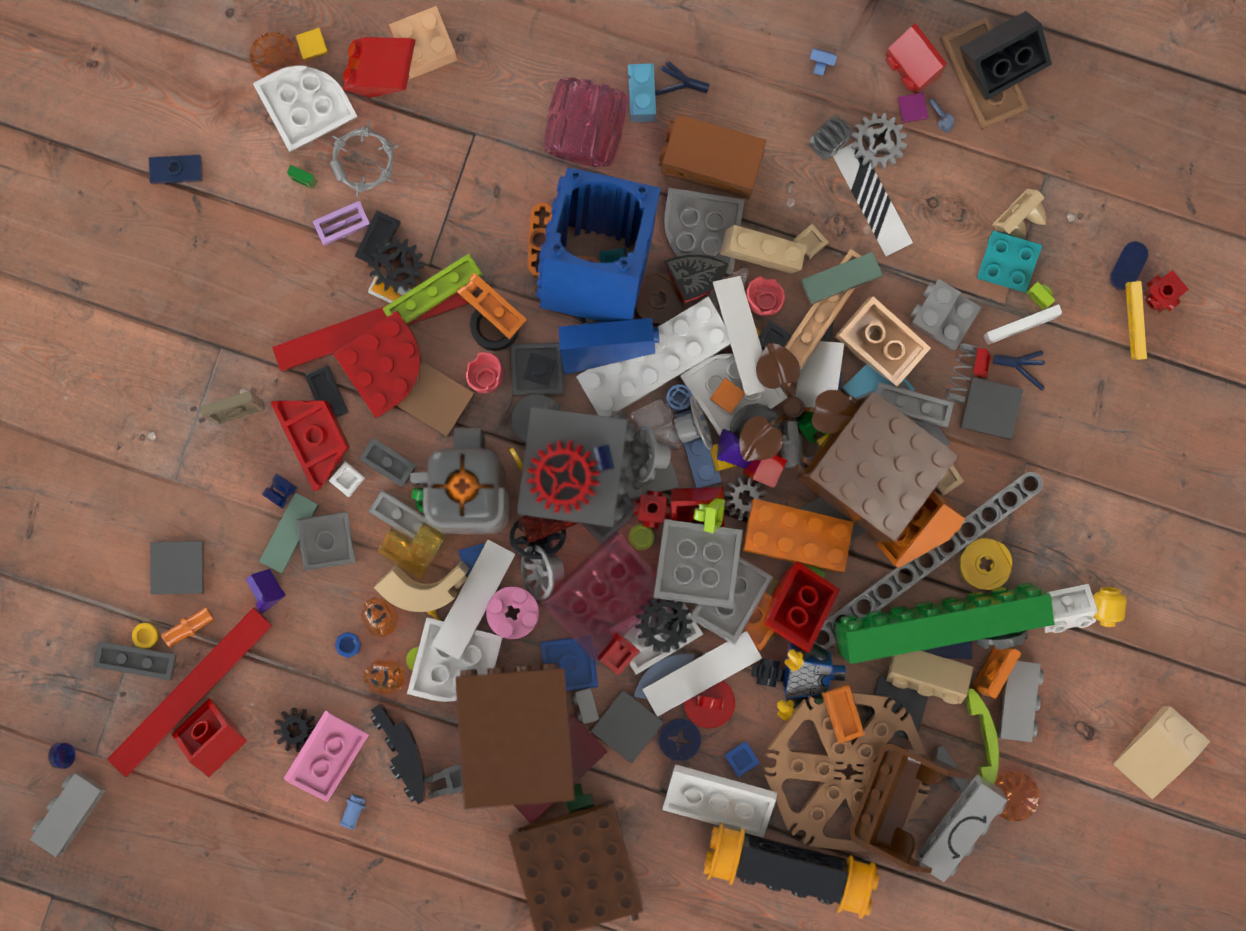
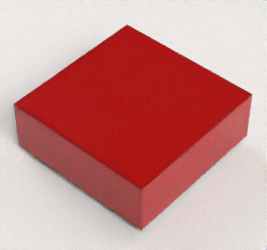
M977 349L974 374L977 378H988L991 354L987 349Z

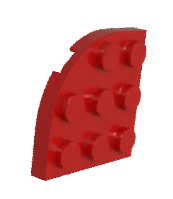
M395 311L333 354L376 419L404 401L418 381L421 363L419 344L399 311Z

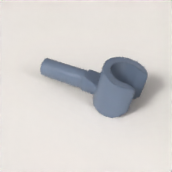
M932 98L929 103L941 117L937 125L942 131L948 133L954 127V117L942 110L936 100Z

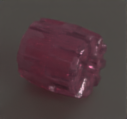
M574 77L560 79L547 114L543 141L544 151L559 159L593 167L611 166L623 132L627 95L620 89L610 88V85L604 83L596 85L592 80L588 79L579 80Z

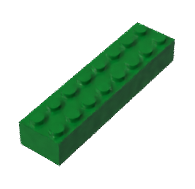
M1021 583L1017 585L1016 589L1010 590L1006 587L992 589V593L984 595L982 592H973L967 594V598L962 599L947 597L943 598L941 603L932 604L929 601L916 604L917 607L907 609L906 606L894 607L891 609L892 612L883 614L881 611H872L866 613V617L861 618L845 616L841 618L840 622L833 623L837 652L850 664L1055 625L1051 594L1040 587L1034 586L1032 583Z

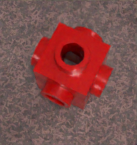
M1171 270L1162 278L1158 274L1146 284L1149 289L1143 294L1146 296L1145 301L1151 309L1157 310L1160 313L1167 308L1170 312L1181 303L1179 297L1189 289L1176 273Z
M647 490V495L641 494V500H635L634 515L638 516V522H642L643 527L658 529L659 525H664L665 519H670L671 504H667V497H662L663 492ZM655 504L658 507L657 512H648V506Z

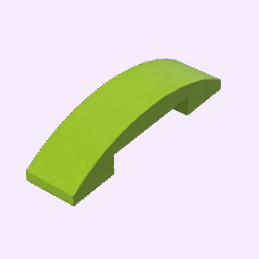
M969 688L965 697L968 715L979 714L987 765L977 767L978 773L995 785L999 766V746L996 729L986 705L975 690Z

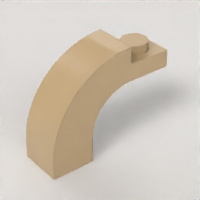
M461 561L440 581L423 584L412 580L398 565H395L377 582L374 588L388 602L401 609L414 612L432 611L449 604L455 599L458 592L454 587L457 589L468 579L465 575L469 567Z

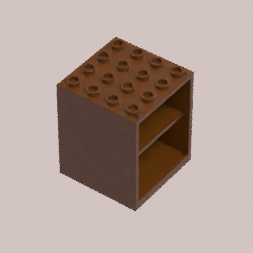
M558 663L540 664L539 670H531L530 665L514 666V672H504V667L488 668V674H477V669L461 670V676L455 677L464 809L574 800L564 668H558Z

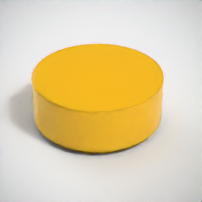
M141 623L134 628L132 641L138 648H153L159 641V631L153 624Z

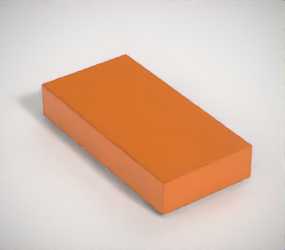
M849 684L823 692L822 694L837 742L844 743L865 735Z

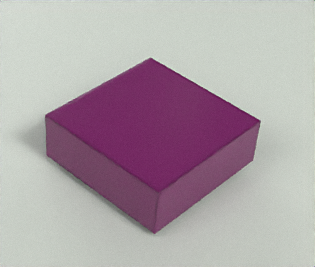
M924 93L898 97L902 123L928 119Z

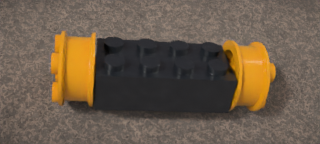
M720 822L719 827L713 826L710 838V849H712V852L707 851L704 861L703 874H707V880L715 877L727 880L728 885L731 886L736 874V877L746 884L755 885L756 882L765 884L766 888L770 890L781 891V889L792 891L794 896L800 898L812 896L818 898L819 902L832 905L835 902L837 903V913H840L842 910L856 913L859 919H862L864 915H870L873 902L870 899L871 891H876L879 881L878 868L875 867V861L866 864L854 861L853 856L850 855L846 862L844 858L746 834L745 828H742L740 831L725 828L722 822Z

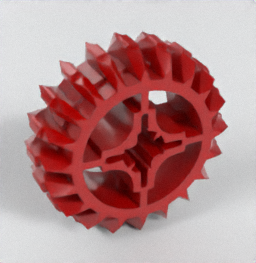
M561 440L557 441L556 450H554L551 443H548L546 446L549 453L546 454L542 449H539L537 452L542 459L538 460L534 457L531 459V462L536 464L537 468L527 469V472L535 474V478L527 479V483H536L537 486L532 488L530 493L540 492L541 495L536 498V502L540 503L545 498L547 500L544 505L546 510L553 503L555 504V513L560 512L561 505H564L566 514L570 513V504H573L576 511L581 509L579 500L588 505L590 501L585 495L587 493L591 496L596 495V492L590 489V486L600 485L599 481L592 480V476L600 475V471H592L591 466H595L598 462L597 460H592L588 463L586 459L592 453L587 451L584 455H581L580 452L583 449L581 444L574 451L572 450L573 441H568L566 449L563 448ZM558 454L571 455L566 464L561 468L546 463L550 458ZM577 460L581 462L585 469V484L574 476L573 470ZM571 465L568 470L570 473L568 476H571L570 480L576 484L565 481L557 489L559 485L557 479L559 478H557V474L552 470L564 472ZM542 470L550 474L554 480L550 494L543 486ZM565 486L581 491L576 497L571 499L557 498Z

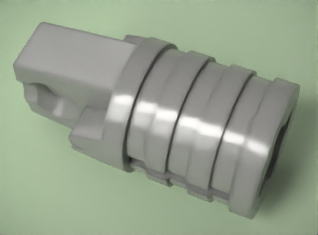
M797 421L784 422L783 446L781 448V455L787 460L784 468H794L796 464L805 467V463L800 461L802 456H804L802 448L803 437L798 434Z

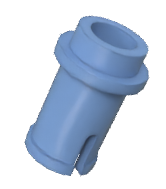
M351 794V797L347 798L346 802L348 804L340 821L341 826L355 830L362 809H365L367 806L365 798L355 794Z

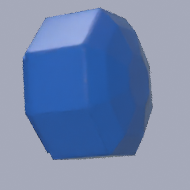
M350 632L339 635L335 643L338 654L347 658L357 655L362 645L358 635Z

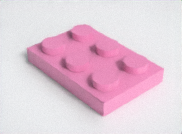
M325 711L284 779L288 783L328 802L369 734Z

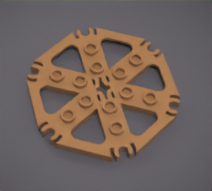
M822 690L820 691L823 698L822 701L815 703L813 697L808 696V702L812 706L809 709L806 705V700L803 699L769 744L767 749L777 750V753L772 751L766 752L765 756L774 758L775 763L772 766H764V770L769 773L775 772V774H764L770 790L777 792L776 805L786 829L789 831L792 826L790 833L793 836L799 830H804L805 834L801 841L806 844L811 836H813L807 844L810 847L868 853L866 848L855 843L853 840L826 837L823 834V827L844 799L854 819L876 760L874 759L896 731L902 730L907 734L913 751L927 754L910 713L907 711L904 716L906 709L902 706L897 712H892V706L896 701L891 698L885 703L889 697L876 694L851 692L855 704L873 707L874 714L863 727L865 735L855 738L852 743L850 740L838 743L822 694L825 691ZM804 720H812L826 754L792 751L788 749L787 743ZM847 764H850L851 768L857 772L850 773L849 778H846L843 772L835 769L842 770V768H847ZM792 778L821 782L800 812L795 813L791 811L782 790L784 780ZM920 782V789L926 791L930 790V786L928 784H922ZM917 790L904 826L929 793Z

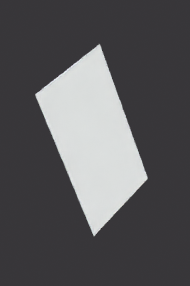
M820 341L800 370L795 397L801 399L806 407L816 408L815 400L822 392L826 390L838 391L844 343Z

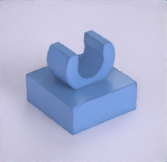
M813 47L810 59L817 61L814 73L823 76L826 65L834 66L838 54Z

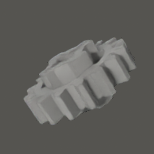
M873 113L870 121L864 117L862 119L863 126L860 124L855 126V130L858 133H852L851 139L856 142L851 145V149H858L855 158L863 157V166L870 162L871 169L874 170L876 165L880 164L882 170H884L887 162L892 166L895 165L896 160L894 157L902 158L903 153L900 150H905L907 144L901 141L906 139L907 134H900L903 125L895 126V117L888 121L886 120L885 113H883L881 119H878L877 115ZM873 126H883L882 128L878 129L872 128ZM891 132L893 133V135H894V137H895V145H894V142L891 141V138H890V133H891ZM885 134L882 143H880L879 146L877 145L876 148L873 149L875 145V140H877L879 137L881 138V136ZM862 138L867 142V151L863 147ZM878 154H885V155H886V156H884V157H875V155H878Z

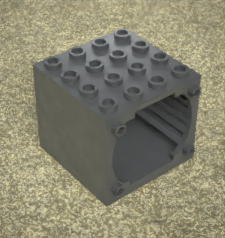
M544 402V408L531 407L517 514L614 527L624 517L625 503H621V495L626 494L629 477H624L625 468L630 467L632 452L627 451L628 443L633 442L636 426L631 425L632 420H627V413L612 411V417L561 411L562 404H557L556 406V403L550 404L549 402ZM559 440L562 441L563 448L565 449L567 448L568 441H573L572 450L574 451L579 444L583 445L580 454L584 455L587 451H590L592 454L586 460L588 463L592 460H597L598 463L595 466H591V470L600 471V475L592 476V480L599 481L600 485L590 486V489L594 490L596 495L591 496L588 493L585 495L590 503L586 505L582 500H579L581 509L576 511L573 504H570L571 511L567 514L565 513L564 505H561L559 513L554 512L555 504L553 503L546 510L544 508L547 502L545 498L540 503L536 502V498L541 495L540 492L530 493L532 488L537 487L536 483H527V479L535 478V474L527 472V469L537 468V465L532 463L531 459L533 457L538 460L542 459L537 452L539 449H542L546 454L549 453L546 446L548 443H551L554 450H556L557 441ZM558 454L550 458L546 463L561 468L566 464L571 455ZM577 460L573 473L580 482L585 484V469L581 462ZM571 465L564 472L552 470L557 474V478H559L557 479L559 482L557 489L565 481L576 484L570 480L571 476H568L570 474L568 470ZM542 470V483L550 494L554 480L550 474ZM565 486L557 498L571 499L576 497L581 491Z

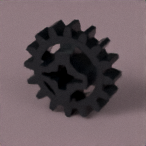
M395 237L394 243H390L386 238L384 239V247L379 244L376 245L378 253H370V257L375 260L368 263V267L374 268V271L370 273V277H377L375 285L379 286L383 283L385 285V292L390 287L393 288L394 294L398 293L400 287L407 292V285L411 284L415 287L417 283L414 278L422 277V274L417 270L424 268V264L418 262L423 255L422 253H414L417 248L416 245L408 247V239H405L403 243H399L398 237ZM397 249V252L394 254H384L388 250ZM406 253L412 258L413 267L407 263L405 259ZM401 255L400 266L403 268H397V270L394 271V274L391 275L392 265L390 264V262L395 263V261L398 260L399 256ZM379 264L385 267L387 271L386 278L381 274ZM403 275L408 277L403 281L395 282L397 277Z
M654 598L648 599L649 606L641 605L640 608L644 613L636 615V618L641 620V624L635 625V628L642 630L638 638H646L645 647L653 645L654 652H659L662 648L663 653L670 652L671 648L673 650L680 649L678 642H687L684 635L692 633L687 628V624H691L693 621L686 619V615L690 611L689 609H681L683 602L678 601L674 604V600L657 598L656 601ZM662 606L668 607L674 612L667 613L666 609L662 608ZM671 619L664 625V628L657 629L663 624V620ZM654 635H660L666 642L657 640Z

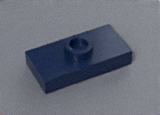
M202 156L149 157L150 183L202 182Z

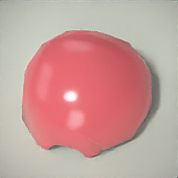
M758 276L749 283L746 297L752 312L760 316H773L782 309L785 302L784 289L775 279H765L762 276Z
M478 353L476 359L468 363L466 380L469 387L477 393H492L502 385L505 371L499 358L492 353Z

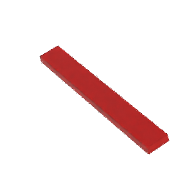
M456 293L407 325L419 323L469 303ZM384 307L273 346L272 349L280 371L284 372L337 352L387 317L382 309Z
M252 608L107 760L124 777H128L273 625L255 608Z

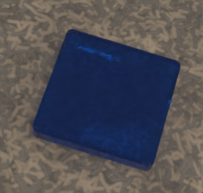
M610 446L595 447L594 452L598 469L600 471L613 469L614 464Z

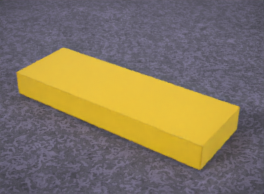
M1141 281L1127 282L1125 286L1131 358L1134 360L1147 359Z

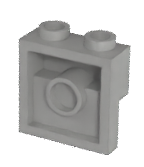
M938 279L935 284L930 282L923 295L927 298L923 305L917 304L910 317L914 320L910 326L954 352L981 307L962 296L961 292Z

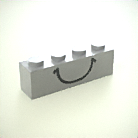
M977 774L915 854L916 860L931 867L932 871L930 874L943 882L949 876H953L959 867V862L974 849L976 840L980 835L983 836L990 828V822L996 815H1000L1004 811L1007 798L1003 790Z

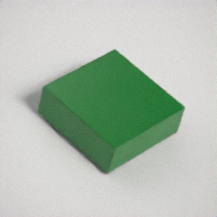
M290 165L287 171L290 179L314 189L317 183L315 176Z

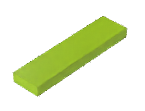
M468 253L382 309L387 317L395 311H399L405 322L409 324L456 294L461 286L465 287L473 273L477 274L480 278L483 277V274Z

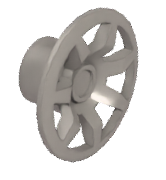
M691 396L690 405L692 413L674 419L677 433L682 443L701 437L707 449L712 450V438L705 415L697 399Z
M649 426L639 428L631 446V470L636 481L644 483L649 480L654 468L666 469L668 467L671 451L667 443L656 441L655 433ZM637 441H639L642 447L636 446ZM635 453L640 454V458L635 460Z
M535 545V551L539 554L541 553L543 559H530L534 562L531 563L522 556L521 573L529 593L535 599L542 601L550 597L554 582L563 579L564 566L558 556L548 557L540 546ZM527 546L524 551L528 552L529 547ZM526 569L532 570L533 574L527 577ZM536 580L537 582L533 590L529 583ZM541 588H542L543 591L545 592L544 595H540V594H541Z

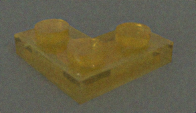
M425 522L421 525L413 541L391 528L377 552L417 578L422 579L446 536Z

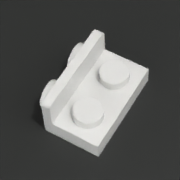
M1089 584L1048 592L1051 594L1055 625L1043 627L1045 633H1060L1073 627L1085 628L1096 622L1093 616L1098 610Z

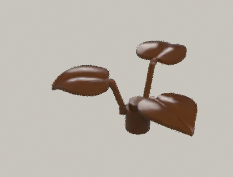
M769 343L757 362L756 374L760 383L767 388L776 389L782 385L788 397L783 405L785 414L773 420L770 424L763 416L753 417L745 423L739 440L742 458L748 462L766 460L778 454L783 446V435L774 426L783 420H787L789 417L799 419L805 412H815L812 417L813 426L820 432L832 434L843 431L857 410L849 398L837 390H826L819 394L815 400L816 408L806 407L801 399L793 397L787 386V383L797 381L800 376V365L797 358L785 347Z

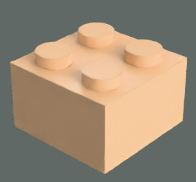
M437 6L389 24L394 38H412L416 40L409 72L410 79L457 61L455 50Z

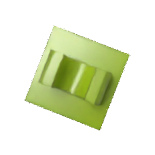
M715 498L709 505L700 504L699 509H695L694 519L705 521L703 531L714 533L722 525L725 500Z

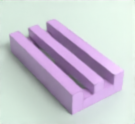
M360 201L313 221L323 246L367 228L370 225ZM355 210L359 211V213L354 216L337 222L324 229L321 228V225L326 224L332 220L349 214ZM360 219L363 220L360 223H357L351 227H348L335 234L325 237V234H328L332 231H335Z

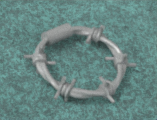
M367 122V127L362 126V128L355 129L341 138L335 135L332 136L336 141L333 148V161L330 162V166L338 182H343L356 189V197H358L359 192L372 189L386 180L391 183L394 182L389 178L392 176L391 172L393 169V149L399 147V145L393 146L392 142H389L384 136L370 129V122ZM361 135V142H363V137H369L370 135L377 137L382 142L383 146L379 147L378 150L384 148L388 154L389 162L386 169H383L381 166L378 167L382 170V173L377 181L365 183V177L362 178V182L357 183L347 180L348 177L337 156L340 149L345 152L348 151L343 147L350 137Z

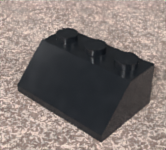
M1027 11L960 47L965 67L985 100L994 97L1052 65L1042 25Z

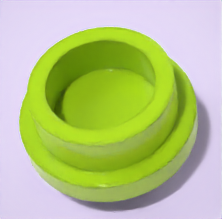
M639 524L630 530L628 540L634 549L646 550L654 542V533L651 528L643 527V524Z

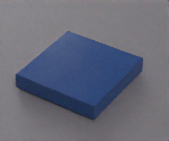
M592 635L540 642L543 664L558 663V668H564L566 691L598 687Z

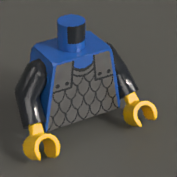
M789 643L787 659L784 662L786 665L783 678L784 693L787 699L786 701L779 700L777 702V708L779 709L777 715L784 721H787L794 713V708L800 705L803 699L808 700V696H821L820 691L822 690L828 691L830 680L844 681L846 677L845 665H833L830 651L816 643L813 644L808 653L795 644Z

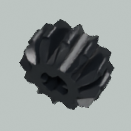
M291 708V717L286 711H283L281 715L285 721L275 720V724L281 726V729L274 730L273 734H282L283 737L278 739L277 743L280 745L287 741L286 751H290L294 744L295 751L300 752L301 743L304 746L307 738L311 735V730H314L316 725L310 726L309 724L314 721V715L305 719L306 709H302L298 716L297 708ZM298 723L302 733L296 734V737H294V731L290 728L291 725L295 726Z

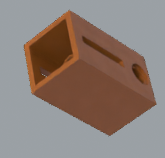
M677 114L675 122L670 120L666 133V142L669 143L668 146H662L659 156V166H662V175L750 200L767 140Z

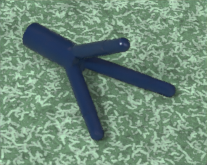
M670 61L666 62L669 68L661 66V71L683 83L656 90L655 95L683 88L707 93L709 83L687 77Z
M1040 350L1020 357L995 354L993 364L1014 367L1040 390L1045 388L1021 366L1045 365L1044 360H1029L1042 356L1043 351Z

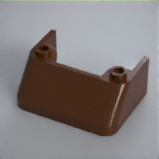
M887 744L883 746L878 754L850 827L852 840L908 871L931 873V867L912 858L915 840L909 832L903 830L906 818L921 781L926 784H936L942 779L943 775L968 779L969 774L936 758L899 745Z

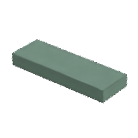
M873 252L804 278L801 280V283L812 305L881 278L883 274Z
M295 493L259 562L283 574L299 545L296 519L313 517L319 504Z

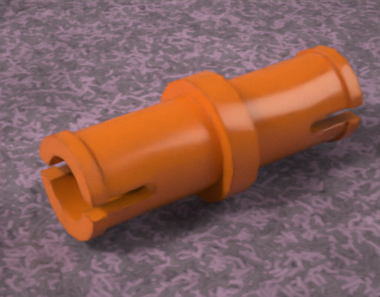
M205 606L189 618H182L180 620L181 623L162 633L161 636L167 646L171 648L188 636L193 637L196 635L195 632L215 620Z

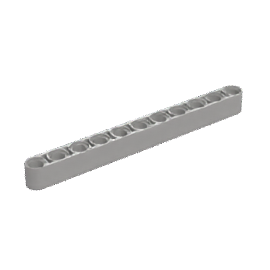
M1035 472L1021 475L965 516L966 520L962 525L967 523L972 526V536L965 537L961 533L960 528L950 538L952 550L949 553L943 552L940 545L925 553L932 559V564L929 568H924L920 565V556L900 568L896 567L828 617L821 628L822 631L827 633L828 641L826 644L819 646L826 649L836 643L833 623H835L839 615L856 616V618L866 617V614H860L856 609L859 600L868 602L870 607L868 612L879 611L1038 494L1043 487L1041 476ZM1025 478H1030L1034 481L1035 488L1033 491H1028L1024 488L1023 482ZM1005 493H1009L1014 497L1012 507L1006 506L1003 503V495ZM984 508L992 510L994 518L991 522H987L982 518ZM901 569H906L911 574V580L907 584L902 583L898 578ZM881 584L887 585L890 589V596L887 599L880 598L877 593V589Z

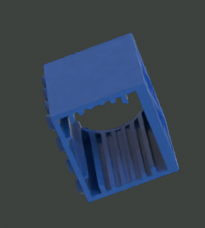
M567 167L565 177L560 176L557 199L554 198L551 209L552 218L551 221H548L545 233L546 241L545 244H542L539 255L540 264L536 297L540 298V308L601 322L633 320L652 242L660 187ZM568 226L575 227L574 236L580 235L581 229L586 230L585 234H591V231L596 234L602 233L609 237L616 236L618 241L621 238H625V246L628 248L631 240L637 241L634 253L628 252L626 258L622 257L619 261L612 263H594L582 260L563 248L567 245Z

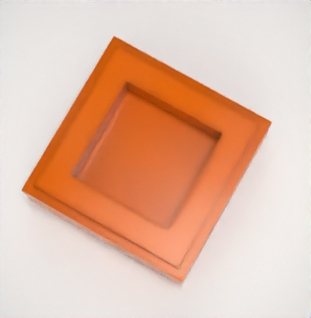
M724 378L710 400L731 415L744 397L745 392Z

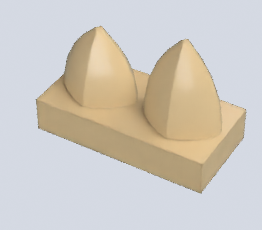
M1026 189L992 225L998 232L1025 239L1026 226L1023 221L1024 218L1035 224L1046 225V213L1041 203L1044 196L1038 190Z

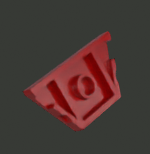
M280 400L270 402L313 491L320 490L350 448L328 401Z

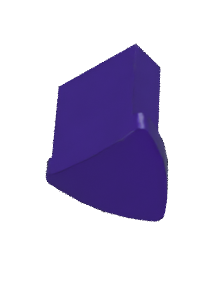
M723 429L718 442L717 460L725 461L744 469L752 462L743 460L739 447L740 439L733 432Z
M270 569L251 574L245 579L258 601L256 607L260 614L273 607L286 596Z

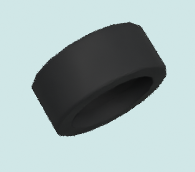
M475 309L471 315L470 329L478 345L486 350L500 351L514 343L519 331L511 340L506 336L497 341L485 338L480 332L479 327L483 315Z

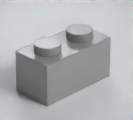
M591 688L575 692L576 696H573L575 706L579 705L580 711L577 712L579 721H583V724L600 720Z

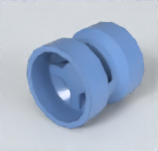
M682 384L672 386L666 396L668 408L676 413L686 411L690 407V397L692 396L690 389Z

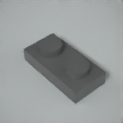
M375 438L371 439L359 460L401 487H404L410 478V473H413L417 467Z

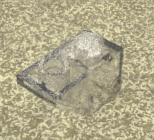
M662 399L632 412L631 417L637 430L642 426H649L655 433L657 442L667 443L670 449L674 451L682 448L683 444L676 427H674L670 419L673 418L671 408L667 403L663 404Z

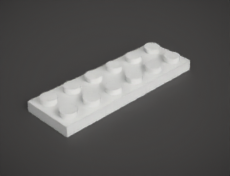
M709 297L658 327L660 343H655V354L588 369L576 376L599 416L611 417L612 411L619 412L731 345L725 323Z

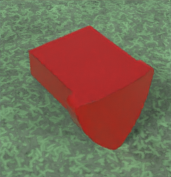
M616 632L613 635L612 641L597 658L619 676L632 659L640 653V650L629 639Z

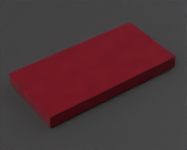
M571 714L568 717L574 784L608 751ZM554 802L514 806L532 824Z

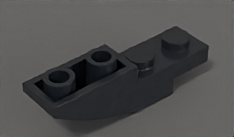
M379 704L371 709L374 714L371 716V720L378 730L383 728L388 736L384 740L390 750L398 752V755L390 760L393 764L390 766V769L397 780L402 778L407 786L404 788V791L410 801L416 800L417 804L425 801L426 785L423 762L416 740L405 720L395 724L383 704Z

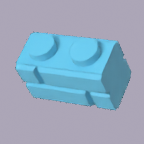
M654 64L628 65L630 122L656 121Z

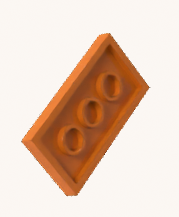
M753 499L751 501L742 551L793 563L798 561L806 566L843 574L846 569L854 522Z

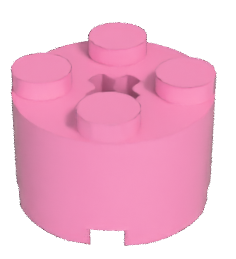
M506 587L497 591L491 597L487 604L486 617L489 626L497 635L506 639L517 640L528 636L536 628L540 617V609L536 599L528 591L519 587ZM511 606L514 609L520 610L516 620L506 616Z

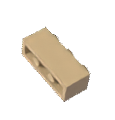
M733 225L725 230L720 254L793 274L802 270L807 245Z
M916 651L892 656L886 681L891 682L898 688L917 690L919 694L924 696L933 695L940 697L943 701L950 704H961L967 696L974 667L927 652Z

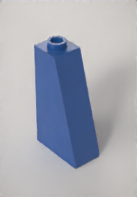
M652 318L558 327L560 353L565 374L655 354V343H660L658 327L653 328Z

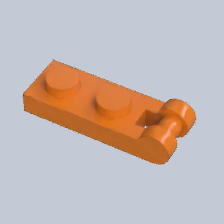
M473 273L469 277L470 281L465 287L461 286L457 293L511 340L524 326L527 319L477 274ZM477 288L481 289L483 292L475 298L472 293Z

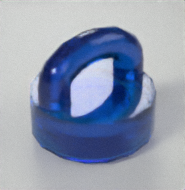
M62 742L54 744L48 753L50 765L57 769H67L75 760L73 746Z

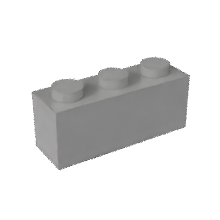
M1024 661L1016 662L1002 687L997 738L1032 742V737L1037 736L1038 722H1035L1034 719L1035 711H1039L1041 696L1037 695L1038 685H1042L1044 670L1040 669L1041 664Z
M82 772L74 773V775L70 774L64 780L61 786L64 790L59 797L55 796L46 808L49 812L44 819L40 818L31 830L34 834L30 840L55 857L63 855L107 790Z

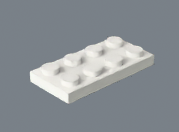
M675 764L662 810L719 825L722 822L724 827L737 831L745 828V833L764 838L777 792Z

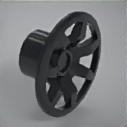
M523 515L514 523L510 531V542L513 549L519 555L528 559H543L542 554L535 551V545L540 546L550 557L562 548L566 540L565 525L561 520L552 519L544 527H541L539 517ZM534 517V528L531 529L527 525L522 524L525 520ZM557 523L561 528V533H550ZM517 528L524 532L527 536H521L515 539V532ZM552 540H559L558 544L553 548ZM527 544L529 547L528 552L520 549L518 545Z

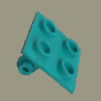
M993 230L987 241L988 246L977 279L1026 293L1042 244Z

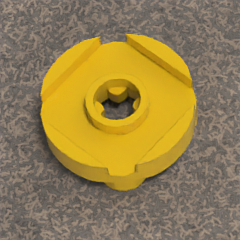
M982 538L971 542L965 547L959 557V568L963 579L977 590L998 588L1010 576L1012 567L1011 554L1005 545L993 539ZM982 557L986 560H992L989 572L979 567Z

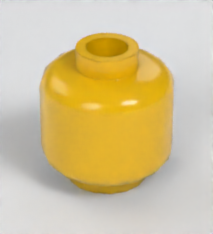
M1102 587L1100 591L1093 594L1098 610L1093 618L1100 621L1101 626L1114 627L1116 622H1121L1125 619L1127 598L1121 593L1120 589Z

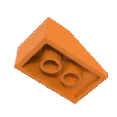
M933 490L895 542H877L876 545L894 566L900 568L950 540L954 533L960 530L962 523L966 519L945 497Z

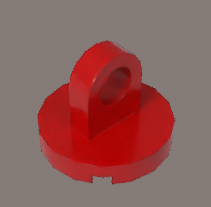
M723 680L684 702V710L688 718L695 725L705 729L724 725L732 717L735 709L734 693L731 687Z

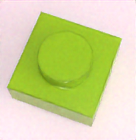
M1039 282L1026 292L1042 310H1046L1055 301L1052 297L1054 294L1051 289L1045 284L1041 285Z

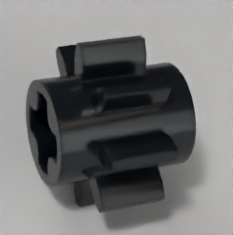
M762 658L760 665L753 664L751 676L757 677L756 684L776 687L777 681L783 682L785 669L779 668L780 661Z

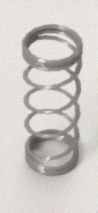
M961 343L959 349L967 354L958 355L956 359L965 366H955L953 370L962 377L950 378V382L959 388H950L947 390V394H945L946 399L958 403H964L966 398L949 393L948 391L968 390L952 382V379L971 380V378L960 374L955 368L974 369L973 366L960 361L958 357H976V355L969 352L977 353L978 349L976 346Z

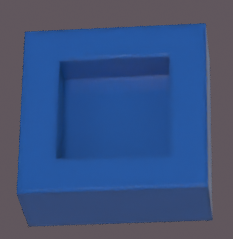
M484 543L458 550L461 561L469 567L466 575H469L484 548Z
M746 741L724 754L737 777L760 764Z

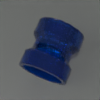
M276 473L272 478L271 486L265 488L262 495L283 509L287 504L288 496L294 494L298 487ZM273 488H276L285 495L282 496L281 494L273 490Z

